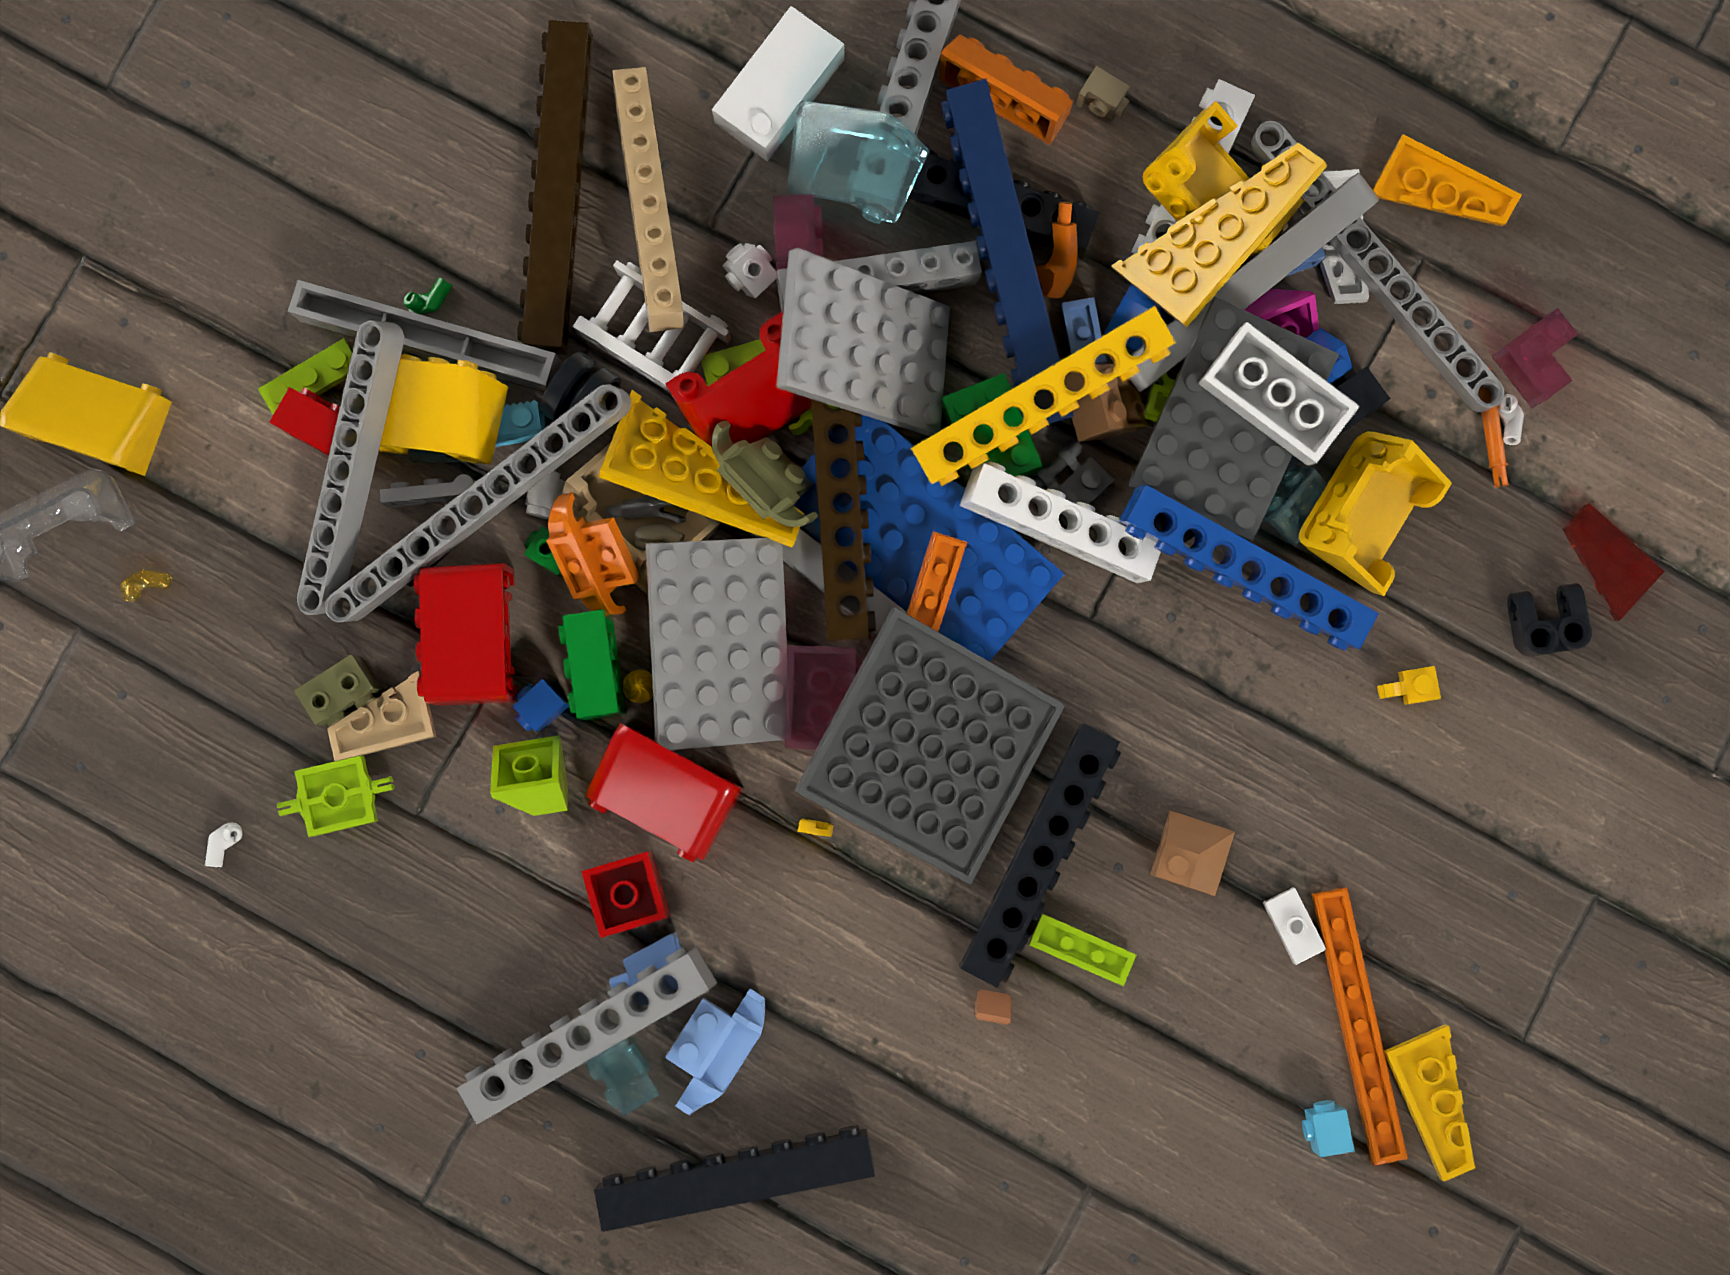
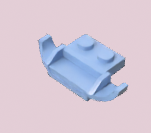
M749 989L733 1016L709 1000L702 999L665 1057L694 1076L677 1102V1108L690 1116L699 1108L713 1102L724 1094L762 1034L765 1019V998Z

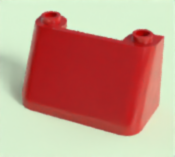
M783 312L767 320L759 331V338L766 351L707 386L703 378L694 372H684L665 383L694 434L711 447L713 431L720 422L727 420L731 424L729 436L733 444L744 439L751 444L763 439L812 408L811 398L777 388Z
M620 722L585 796L590 799L587 804L590 807L604 814L609 809L678 847L677 854L694 863L696 858L705 860L744 788L730 780L718 777V774L707 770L673 750L656 743L654 739L643 736L637 729Z

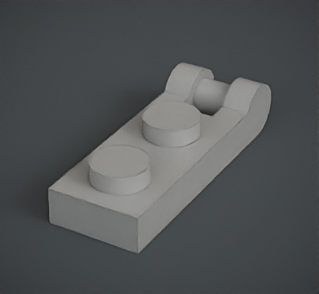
M461 474L456 477L454 482L444 483L443 479L434 478L423 480V485L410 486L409 482L391 483L390 489L380 490V502L388 508L451 502L477 481L467 474Z

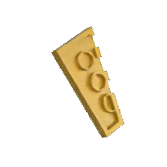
M1446 1024L1384 1050L1385 1057L1438 1177L1443 1182L1475 1169L1468 1125L1465 1123L1462 1104H1464L1462 1093L1458 1087L1455 1071L1457 1070L1455 1055L1452 1054L1451 1032L1449 1025Z

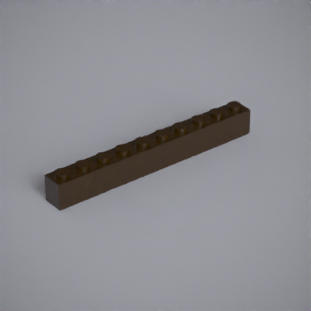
M549 20L548 32H543L542 51L546 53L545 64H540L539 81L540 84H543V94L537 97L536 103L537 115L541 116L540 128H535L534 147L538 148L537 160H532L531 178L535 180L534 192L529 193L528 198L529 212L533 213L532 224H527L526 243L530 244L529 257L525 256L523 259V275L527 277L526 289H522L520 293V307L524 309V319L518 323L517 338L518 341L522 342L521 344L556 354L567 355L593 34L589 23Z

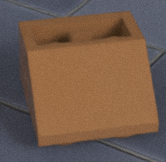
M1095 364L1097 371L1102 374L1111 373L1114 364ZM1075 372L1066 375L1065 383L1067 389L1072 392L1080 391L1083 387L1081 375ZM1118 376L1107 383L1110 389L1094 399H1091L1090 395L1087 394L1077 400L1080 407L1073 410L1074 416L1072 420L1078 442L1101 440L1148 427L1147 419L1144 416L1145 406L1141 401L1138 389L1129 378L1122 382Z

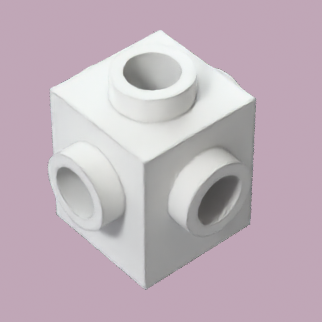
M741 243L736 245L726 255L728 260L722 265L728 272L725 278L737 291L742 289L747 296L753 298L760 295L777 279V272L770 264L772 258L761 245L757 247L747 243L744 246Z

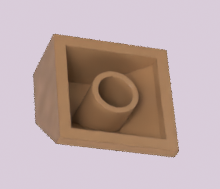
M1170 810L1150 875L1215 896L1235 831Z

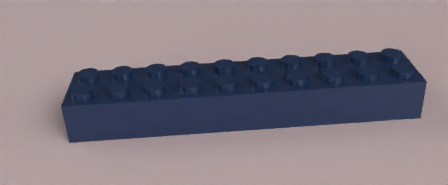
M987 79L946 90V101L941 102L946 128H953L955 134L950 136L955 162L962 161L963 169H959L963 194L971 195L972 202L968 203V213L972 228L979 227L981 236H977L976 241L981 261L988 260L990 269L985 270V278L989 293L996 292L998 302L994 303L993 307L998 326L1005 325L1007 336H1003L1002 339L1007 359L1013 357L1016 369L1010 372L1015 388L1060 362ZM1039 390L1034 395V403L1040 409H1049L1053 404V396L1047 390ZM1071 411L1061 417L1060 413L1056 412L1046 419L1051 424L1070 419L1074 414Z

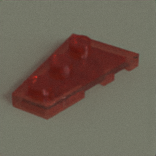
M1590 503L1584 505L1562 529L1581 563L1587 566L1596 582L1594 585L1597 591L1605 597L1611 608L1610 613L1615 621L1621 620L1665 572Z

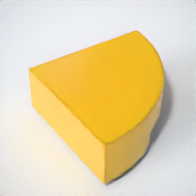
M802 818L799 821L798 832L832 837L834 825L832 823Z

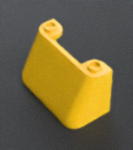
M49 352L47 358L39 356L0 411V427L145 476L172 403L161 396L162 390L142 383L141 388H137L68 365L69 359Z
M1365 432L1358 436L1351 444L1299 532V540L1309 551L1368 591L1385 596L1394 580L1395 570L1388 562L1382 560L1413 507L1429 508L1436 505L1445 496L1452 482L1413 440L1378 432Z

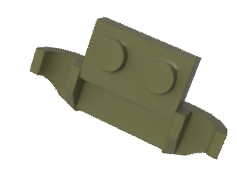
M726 420L716 425L712 436V449L715 458L720 464L717 471L763 519L770 516L783 525L799 527L809 524L819 517L815 512L804 515L794 508L800 496L806 494L813 483L805 476L804 471L799 466L791 462L777 443L766 437L751 444L745 439L733 444L729 436L731 424Z

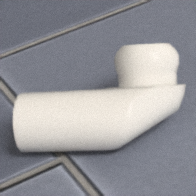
M1504 394L1503 400L1498 404L1500 420L1505 426L1503 441L1508 445H1517L1521 440L1524 413L1514 395Z

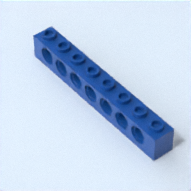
M1139 485L1135 488L1118 521L1127 526L1125 532L1140 540H1144L1145 537L1156 542L1154 548L1169 556H1173L1174 553L1185 558L1183 564L1198 572H1202L1205 569L1213 573L1214 577L1212 579L1227 588H1231L1234 585L1242 589L1241 595L1256 604L1264 601L1272 606L1270 612L1286 620H1289L1290 616L1301 622L1299 628L1316 636L1319 632L1329 637L1328 644L1342 651H1346L1347 648L1361 649L1379 614L1148 485ZM1158 513H1161L1166 520L1165 528L1161 532L1157 531L1154 527V518ZM1188 529L1195 536L1194 544L1190 548L1183 542V535ZM1219 545L1224 552L1222 561L1217 564L1213 560L1212 553L1214 548ZM1248 561L1252 566V574L1246 580L1242 575V566ZM1277 577L1281 583V589L1278 594L1274 595L1271 591V583ZM1307 594L1309 606L1303 611L1299 602L1302 595ZM1332 610H1335L1338 619L1336 624L1331 626L1328 616Z

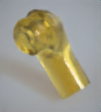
M142 569L122 580L119 590L122 592L121 596L125 601L134 602L141 597L140 591L146 587L169 589L172 577L170 573Z

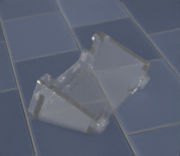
M89 469L1 512L0 579L16 583L30 576L26 569V563L30 556L38 554L32 538L70 519L79 522L92 520L98 524L107 521L119 531L136 524L112 475L101 469Z

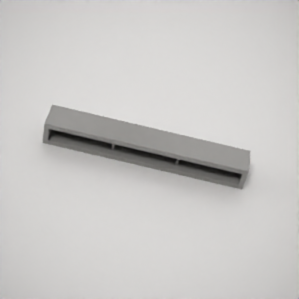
M297 280L288 308V312L300 322L355 338L360 325L365 321L395 323L403 330L404 344L402 351L425 358H441L448 361L449 364H457L458 360L470 361L478 365V370L497 375L496 378L544 392L562 364L556 353L301 280Z

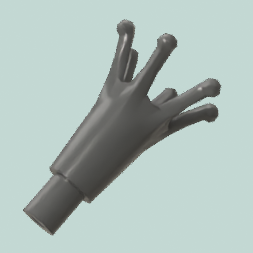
M648 495L623 500L621 504L606 506L607 518L624 517V519L659 517L673 520L677 524L686 521L684 516L664 511L666 506L673 504Z

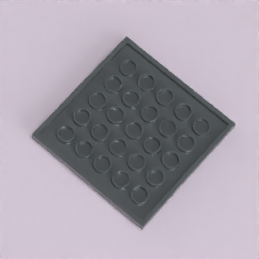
M892 608L794 791L971 885L1065 705L902 611Z

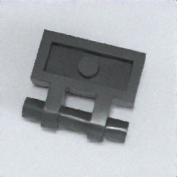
M1074 440L1067 448L1062 447L1056 453L1057 457L1045 469L1041 467L1034 474L1035 478L1033 480L1036 482L1035 486L1041 489L1045 487L1046 489H1054L1066 495L1065 499L1070 502L1090 504L1114 479L1092 456L1081 465L1076 460V457L1084 448L1078 441ZM1066 467L1072 475L1060 486L1054 478ZM1060 513L1059 522L1064 527L1068 526L1067 518Z

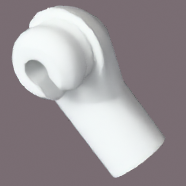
M226 823L209 835L205 866H223L224 851L237 843L243 835L242 829L237 823Z

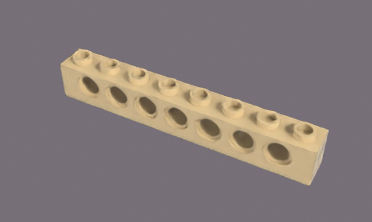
M646 67L613 70L614 97L649 332L683 329V306Z

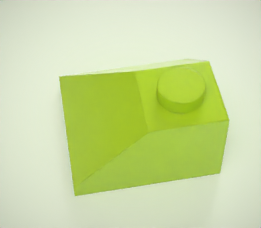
M560 735L494 745L490 787L491 797L533 816L567 811L568 784Z

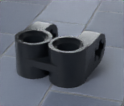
M1579 583L1560 585L1557 588L1556 598L1560 618L1538 621L1535 602L1529 591L1508 595L1507 607L1513 643L1520 654L1533 657L1570 651L1585 647L1590 642L1592 628L1585 594ZM1566 626H1569L1574 632L1571 642L1564 635ZM1533 631H1536L1541 637L1539 647H1536L1531 641Z

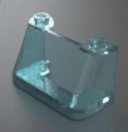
M802 101L795 114L786 191L791 197L790 202L802 209H808L809 206L815 207L819 198L857 205L863 211L862 216L873 223L880 224L881 221L896 223L930 150L901 121L886 113Z

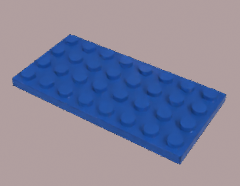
M862 415V427H856L857 441L863 440L865 461H859V475H866L867 495H861L862 509L868 508L869 529H863L864 543L870 542L872 563H865L866 577H873V586L907 612L932 532L934 531L967 542L938 633L990 662L1065 573L1012 528L959 506L965 492L963 486L956 480H952L942 487L938 481L931 484L911 449L914 445L887 422ZM836 427L830 433V441L835 444L843 443L848 437V430L844 427ZM814 453L802 467L805 476L813 485L806 494L800 496L794 507L803 512L804 515L815 512L819 516ZM843 460L836 462L832 467L833 476L837 478L846 477L851 469L850 464ZM847 494L839 495L834 502V507L838 512H847L853 505L852 497ZM819 517L813 522L801 526L821 543ZM850 528L841 529L837 534V543L843 547L850 546L855 540L854 531ZM845 562L848 567L856 573L858 572L855 563Z

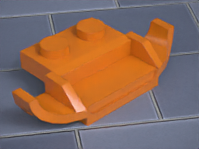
M573 492L559 495L555 499L549 514V538L546 541L573 599H580L591 611L604 609L611 615L622 614L627 611L625 606H617L613 602L610 593L617 586L634 584L640 578V574L614 517L586 522L584 516L575 518L572 510L573 501L575 500Z

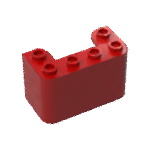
M507 564L421 567L420 573L415 574L414 590L416 595H419L420 608L415 610V624L417 629H420L421 642L416 644V659L418 663H421L422 676L417 678V693L419 697L424 698L427 704L445 706L518 701L516 698L518 685H513L512 677H508L510 674H515L514 667H511L509 601H512V594L506 591V589H509L510 586H515L514 569Z

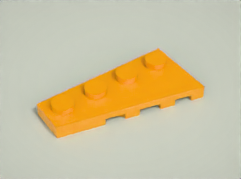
M1404 134L1400 137L1372 189L1379 199L1497 226L1506 225L1522 195Z

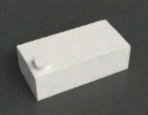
M791 6L713 107L712 113L715 124L761 158L768 161L845 60L844 43Z
M1247 322L1238 329L1198 382L1200 386L1307 466L1318 462L1359 408L1356 403Z

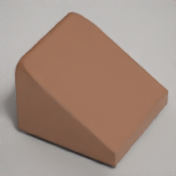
M979 990L974 1010L976 1018L1000 1024H1010L1011 996L1005 993Z

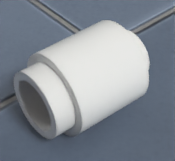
M551 472L528 490L525 505H527L526 514L546 520L549 519L551 507L555 499L562 494L565 481L559 479L560 473Z

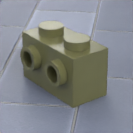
M351 654L303 684L294 692L315 725H328L330 727L346 717L345 713L354 707L359 709L376 699L374 695L382 689L362 657Z

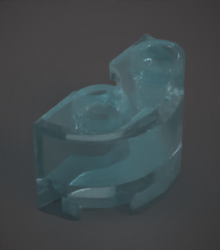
M627 1038L589 1059L586 1063L592 1078L595 1081L598 1079L603 1080L606 1084L607 1089L604 1090V1095L609 1105L613 1109L618 1107L623 1116L659 1096L657 1085L653 1084L647 1074L650 1071L647 1063L634 1044H628Z

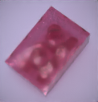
M788 646L785 749H817L856 676V647Z

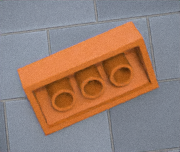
M959 34L943 49L940 57L938 80L951 88L987 79L994 110L997 115L1046 144L1050 145L1070 114L1073 100L1069 98V95L1064 90L1058 87L1051 88L1041 82V79L1035 73L1028 70L1022 71L1013 66L1009 58L1002 54L995 55L991 53L975 38H966Z

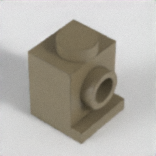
M1096 66L1080 90L1075 105L1081 108L1085 103L1088 105L1089 110L1099 117L1106 116L1111 120L1114 116L1120 118L1130 102L1126 98L1130 86Z

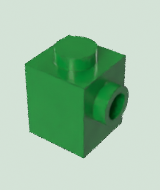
M541 526L538 532L534 530L527 538L524 545L527 550L524 555L564 579L546 541L549 538V530Z

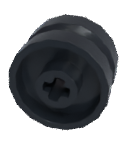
M581 351L575 352L564 362L550 381L542 397L539 411L547 418L555 421L598 387L612 385L620 388L621 378L607 368L596 371L597 364L595 360ZM615 393L610 394L606 398L605 406L608 411L616 399L617 395ZM588 414L581 416L578 425L582 432L590 427L591 419Z

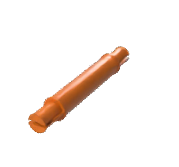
M1480 387L1478 390L1480 400L1489 403L1491 400L1490 391L1485 387ZM1497 405L1485 412H1481L1489 468L1492 469L1494 488L1501 487L1500 479L1503 487L1509 485L1505 467L1508 463L1506 461Z

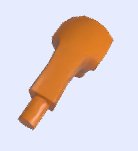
M1059 202L1057 222L1052 223L1054 248L1049 262L1043 265H1035L1042 295L1049 298H1062L1073 282L1077 269V224L1071 222L1073 203Z

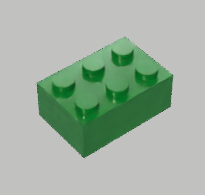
M1005 373L942 397V411L948 426L1010 391L1011 388ZM1011 407L1004 412L1003 419L1008 426L1017 427L1023 422V417L1018 408ZM987 425L977 426L973 432L974 440L981 445L990 443L993 439L992 429ZM1028 429L1016 435L1019 442L1002 452L997 446L986 453L989 460L983 463H997L1006 469L1005 473L1014 477L1018 475L1029 477L1042 467ZM955 442L962 458L964 454L963 447ZM966 464L965 468L970 478L973 469Z
M604 609L563 615L564 624L559 625V636L561 644L567 645L568 658L563 660L566 679H571L573 692L568 693L571 713L576 712L578 719L586 721L627 715L613 615Z

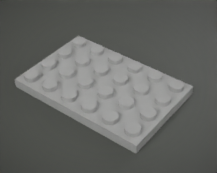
M800 248L789 251L777 388L921 434L933 436L940 432L941 399L944 390L950 306Z
M769 538L647 543L646 560L656 743L669 750L791 740L783 545Z

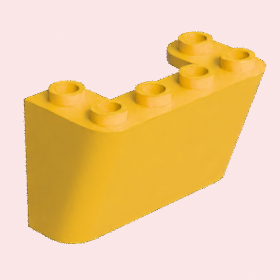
M1214 101L1205 108L1143 172L1142 178L1146 188L1177 222L1213 198L1215 201L1230 192V187L1239 181L1245 182L1250 179L1218 143L1234 131L1238 125L1217 101ZM1211 116L1217 117L1221 121V130H1216L1210 126L1208 119ZM1301 197L1244 262L1271 244L1304 202Z
M401 354L379 451L407 455L408 449L446 453L463 462L491 465L508 386L496 380L497 375L478 370V365L470 361L458 360L457 364H449L444 359L429 357L427 362L421 361L420 358Z

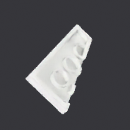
M1359 169L1325 171L1322 173L1337 189L1358 173ZM1311 185L1305 191V194L1309 197L1319 196V191L1314 185ZM1347 236V242L1352 248H1361L1362 243L1358 236ZM1329 242L1323 246L1326 256L1319 264L1332 303L1367 302L1369 300L1367 285L1359 279Z

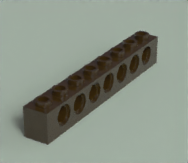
M811 399L828 641L871 639L870 631H876L875 611H869L868 597H874L873 577H866L865 563H872L870 542L864 543L863 529H869L868 508L862 509L861 495H867L866 475H859V461H865L863 440L857 441L856 427H862V414L843 408L834 410L829 408L827 403ZM844 427L848 430V437L843 443L835 444L830 441V433L834 428ZM841 460L847 461L851 467L849 474L844 478L833 476V465ZM847 494L853 499V505L847 512H838L834 507L835 499L839 495ZM844 528H850L855 533L854 542L847 547L840 546L836 539L838 532ZM853 562L856 564L858 572L853 580L844 581L840 578L839 568L843 563ZM847 596H855L860 602V608L854 615H846L841 609V603Z

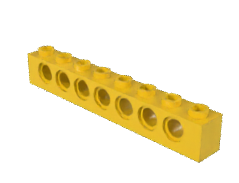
M1154 306L911 449L931 484L938 481L942 487L958 478L959 475L956 470L966 464L973 469L989 460L986 453L997 446L1002 452L1018 443L1019 440L1016 435L1027 429L1032 435L1049 425L1047 417L1056 412H1059L1061 417L1077 409L1080 407L1077 400L1089 394L1091 399H1094L1108 391L1110 388L1107 383L1119 376L1123 382L1139 373L1140 369L1137 365L1147 359H1150L1152 364L1170 355L1171 352L1168 347L1176 342ZM1136 337L1143 342L1144 350L1140 356H1132L1127 352L1125 344L1128 338ZM1107 355L1113 360L1114 366L1111 373L1102 374L1097 371L1095 360L1098 356ZM1075 372L1081 375L1083 387L1080 391L1072 392L1065 387L1064 379L1068 373ZM1047 390L1052 394L1053 404L1049 409L1043 410L1035 405L1034 395L1037 391ZM1015 407L1021 410L1023 413L1021 425L1010 427L1004 422L1003 415L1008 408ZM979 425H987L993 431V439L986 445L978 444L974 440L973 432ZM950 442H957L963 447V457L957 462H949L943 455L944 447Z

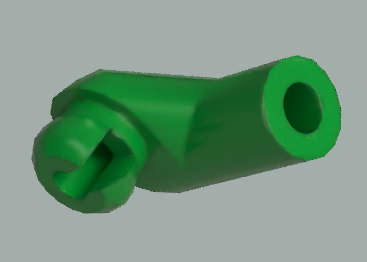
M438 277L429 293L417 294L409 292L406 294L403 302L404 306L408 308L409 312L420 315L435 312L440 309L452 285Z

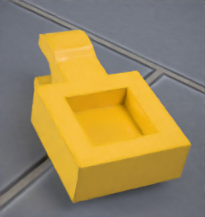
M1435 666L1398 672L1400 682L1377 686L1379 699L1402 695L1404 705L1441 699Z

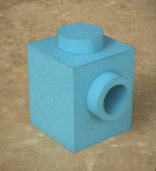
M1333 1100L1315 1102L1314 1108L1304 1109L1306 1120H1302V1130L1305 1140L1310 1141L1314 1153L1319 1157L1354 1152L1347 1110L1335 1104Z

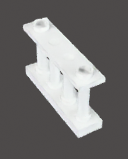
M616 260L613 266L617 275L622 278L595 318L591 317L589 321L579 316L573 325L579 336L669 393L670 391L665 383L684 372H694L716 338L726 344L731 340L730 333L726 329L728 325L723 320L714 315L708 318L682 302L683 328L688 320H690L705 331L679 371L675 370L672 374L662 367L664 364L662 360L682 329L666 330L652 352H647L645 356L634 350L636 347L635 341L648 323L645 303L623 336L619 335L618 338H615L607 333L609 328L606 325L632 286L634 285L643 291L640 268L630 262L625 266L618 260Z

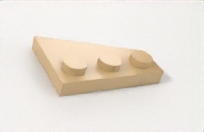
M421 671L415 672L404 682L388 689L374 701L364 707H360L327 728L334 761L363 756L437 737L430 706L417 693V678L422 676Z

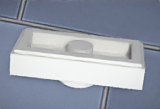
M1292 887L1262 902L1293 964L1297 965L1326 950L1295 888Z

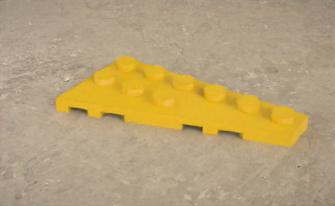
M1297 143L1262 166V170L1245 182L1239 181L1230 187V192L1216 201L1213 198L1169 227L1166 234L1150 244L1146 242L1137 248V253L1125 261H1117L1111 267L1187 328L1326 169L1327 165L1323 159L1300 143Z
M634 390L631 391L629 396L631 399L630 410L618 423L601 466L599 478L793 548L800 526H786L778 523L770 516L763 519L717 471L720 464L715 458L710 445L688 429H680L666 418V413L657 407L655 409L651 408L641 400V395ZM794 507V508H795L797 511H799L801 514H804L803 512H801L800 510H798L796 507Z

